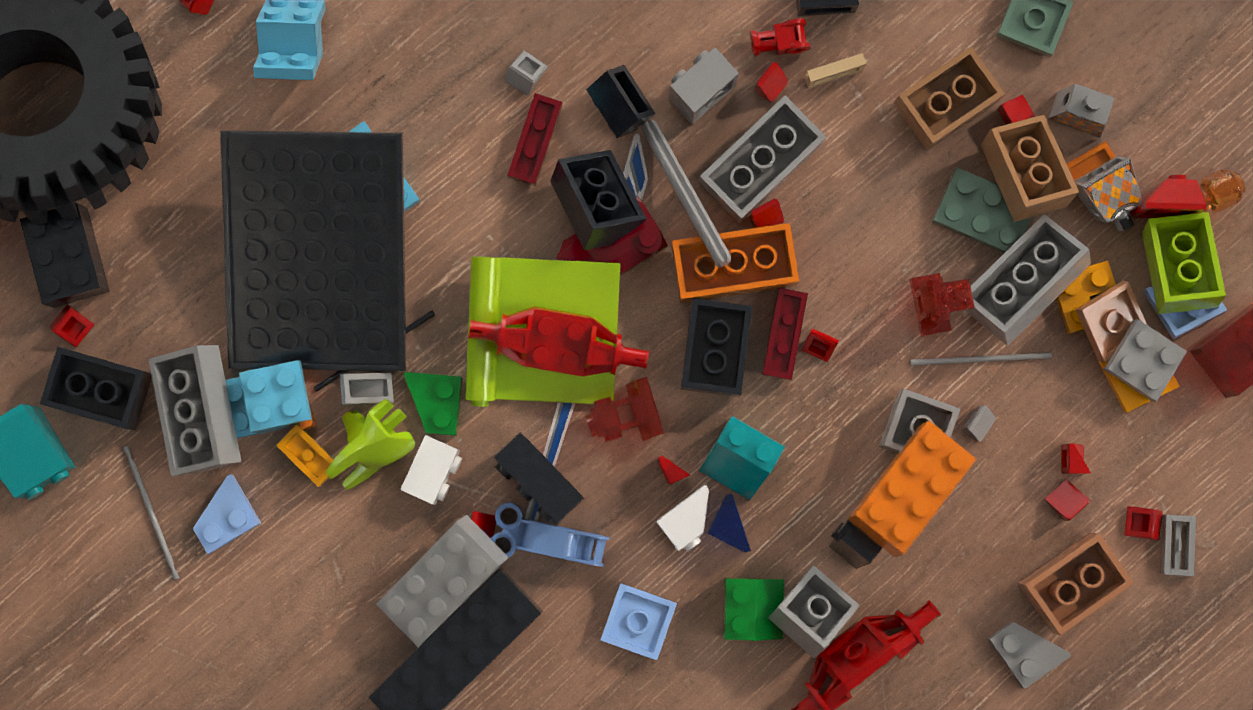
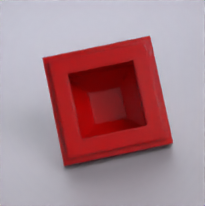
M811 329L801 351L828 362L839 340L824 332Z

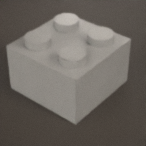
M716 47L709 53L706 50L701 52L693 60L695 65L687 72L684 69L671 79L672 85L670 86L669 100L691 125L736 87L739 73Z
M901 389L897 393L879 447L899 453L917 428L928 420L951 438L960 408L906 389Z
M813 566L768 619L809 655L815 658L828 646L860 605Z

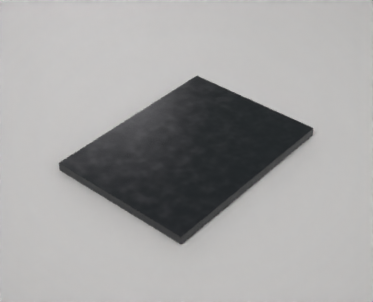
M220 131L228 368L259 369L299 360L301 361L302 370L405 371L406 306L403 133Z

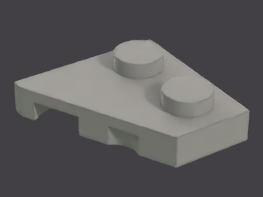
M1010 622L988 638L1023 689H1026L1071 657L1068 651L1015 622Z

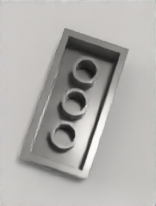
M785 95L700 176L698 183L740 224L752 210L756 209L823 145L826 136Z
M1044 214L961 295L964 310L1008 346L1091 264L1090 249Z
M197 345L150 358L149 364L171 476L195 474L242 462L219 345Z
M465 515L422 556L376 605L417 647H420L509 557Z

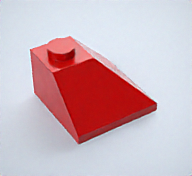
M1170 175L1168 179L1158 184L1142 200L1139 206L1132 209L1130 214L1132 218L1148 219L1195 214L1206 210V202L1197 180L1187 179L1186 175Z

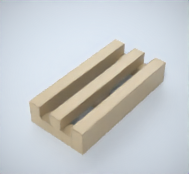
M861 53L808 70L804 77L807 88L809 89L863 71L866 66L864 55Z

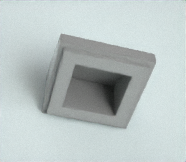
M523 51L509 67L505 81L524 94L529 95L548 66L526 51Z
M978 406L962 428L963 432L981 442L996 418L987 406Z

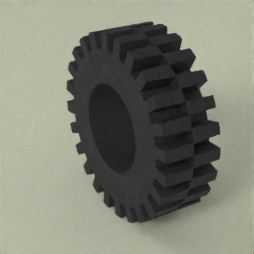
M0 0V80L21 66L37 62L63 64L84 76V88L80 101L72 114L60 125L47 132L33 136L20 137L0 133V218L2 220L16 222L19 211H23L33 224L47 223L48 209L55 208L64 220L79 217L75 205L76 201L87 198L95 210L107 204V201L101 189L111 183L122 193L131 184L125 168L130 164L143 170L149 160L143 143L156 144L159 136V129L154 116H162V103L156 90L159 88V83L140 35L137 31L134 32L130 20L120 7L114 11L109 0Z

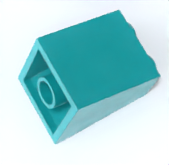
M20 404L0 416V479L14 498L34 499L44 492L43 487L51 482L54 485L58 484L70 476L68 472L76 468L41 407Z
M732 416L726 422L698 471L744 498L751 500L771 473L785 446Z

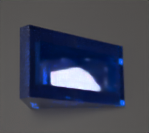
M733 494L725 495L706 533L745 553L749 552L751 549Z

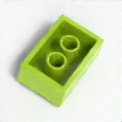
M1209 212L1148 219L1142 231L1157 313L1165 314L1218 308L1226 293Z

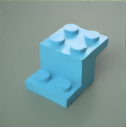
M265 0L256 20L259 55L253 66L254 78L314 80L323 56L321 21L325 13V0Z
M299 360L240 372V377L226 380L237 439L289 428L290 424L312 420L301 361Z

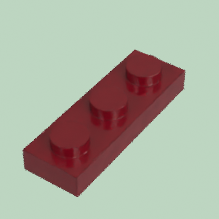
M537 93L534 94L507 174L508 178L536 186L563 106L562 101Z
M784 288L778 289L762 375L792 380L808 293Z

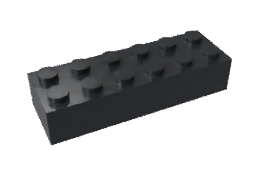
M500 569L368 698L379 710H443L542 614L543 610L503 569Z

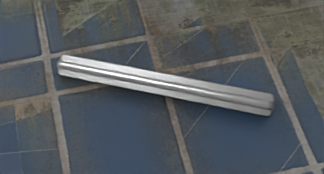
M650 120L642 125V133L716 266L723 267L731 262L729 251L656 121Z

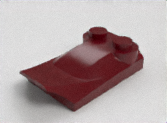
M636 196L635 198L646 217V221L610 246L585 251L575 233L562 241L561 249L555 258L566 261L620 263V275L666 249L668 244L639 196Z

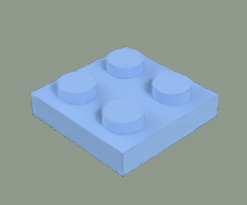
M620 583L601 641L657 660L677 603Z

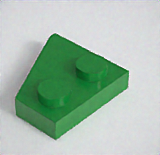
M404 372L405 380L426 433L457 436L462 377Z

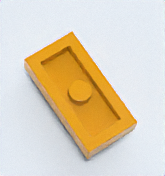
M296 424L276 446L309 479L320 487L329 478L326 475V471L334 458L305 430H302L299 424Z

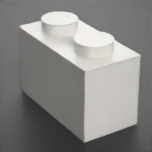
M425 435L400 490L433 505H436L438 500L443 502L450 485L446 484L450 473L456 474L462 458L458 456L460 450Z

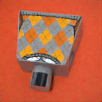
M1074 84L1057 92L1048 119L1100 138L1115 98Z
M1116 156L1074 180L1079 190L1077 195L1097 221L1104 223L1114 221L1118 231L1127 230L1135 224L1129 211L1142 203V197L1130 158Z

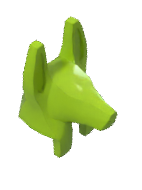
M384 399L368 412L367 417H364L358 410L345 413L342 416V420L347 432L348 445L335 457L328 467L326 475L333 479L348 467L359 463L357 468L342 483L345 489L349 490L371 477L381 467L408 455L414 449L416 442L409 432L396 433L393 430L407 417L402 410L398 408L382 423L380 420L394 407L387 399Z

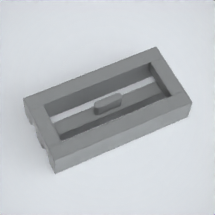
M1163 515L1161 574L1194 576L1196 516ZM1172 521H1174L1173 569H1170ZM1182 522H1186L1184 570L1180 569L1182 549Z

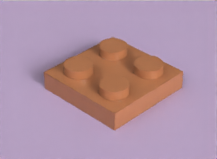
M1121 281L1076 309L1097 360L1100 362H1106L1112 357L1134 320L1139 319L1147 324L1132 288L1127 281Z

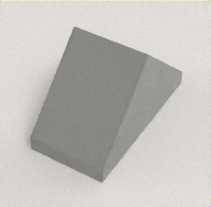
M391 373L340 374L342 405L348 407L373 405L380 403L384 399L389 400L391 403L394 402Z

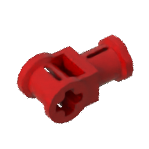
M798 18L774 24L773 29L770 31L756 32L751 30L750 41L754 57L759 56L761 52L776 50L777 55L799 54L810 50V43L806 41L804 30L806 20Z

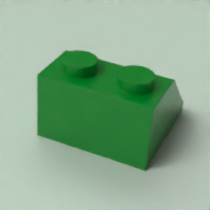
M724 577L723 638L725 640L751 641L783 639V631L769 620L768 617L784 600V579Z

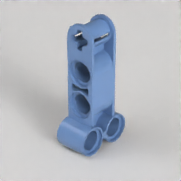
M513 502L502 504L497 509L495 519L497 524L503 528V531L496 533L491 540L495 543L499 537L508 538L511 542V550L505 553L508 557H511L515 550L519 549L604 567L602 559L606 540H610V537L524 519L521 507ZM507 507L515 509L518 514V519L513 524H506L501 518L502 511ZM596 539L595 553L593 559H591L593 544Z

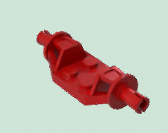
M531 307L508 316L503 314L502 321L498 322V325L471 319L468 335L469 339L495 342L494 345L497 346L496 355H501L502 353L524 367L582 377L606 372L615 375L617 366L619 367L620 364L646 369V361L649 358V350L623 347V343H621L622 334L613 333L592 316L540 307ZM527 324L526 328H505L506 325ZM596 337H599V338H601V339H604V340H606V341H609V342H611V343H614V345L611 346V345H608V344H605V343L596 341Z
M928 600L909 617L900 610H896L894 615L868 616L861 619L817 655L810 680L804 683L809 690L807 692L808 696L791 710H835L853 698L850 691L885 665L895 655L901 660L917 644L923 645L925 643L920 635V631L934 619L941 616L938 609ZM901 626L905 629L889 637L884 632V630ZM829 675L833 682L822 695L819 690L826 676Z

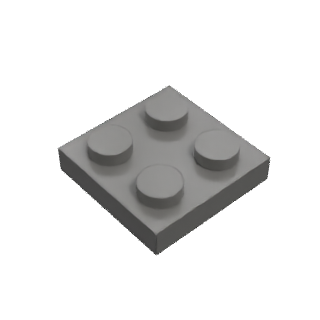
M1136 319L1130 325L1104 370L1150 401L1157 402L1187 351L1141 320Z

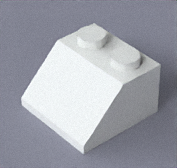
M706 485L701 486L656 521L678 551L684 548L688 552L701 542L698 536L704 531L709 489Z

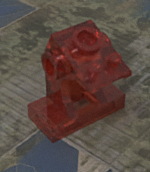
M940 273L909 280L921 337L952 331L950 313L975 308L969 279L943 283Z
M647 377L626 384L629 395L627 398L612 402L611 397H606L594 401L595 407L590 408L591 414L585 416L591 436H598V439L604 438L605 442L623 437L621 431L635 427L639 428L642 441L664 434ZM630 405L635 420L621 424L617 408Z

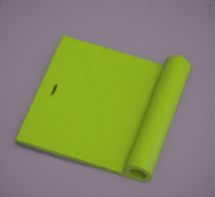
M471 256L468 335L471 319L498 325V322L502 321L503 314L508 316L531 307L592 316L613 333L617 334L620 263ZM527 324L506 325L505 328H526ZM596 337V341H599V342H602V343H605V344H608V345H611V346L614 345V343H611V342H609V341H606V340L601 339V338L599 339V337ZM468 338L465 399L471 400L472 406H489V401H494L495 399L614 405L615 375L610 374V372L582 377L524 367L502 353L501 355H496L497 346L494 345L495 342Z

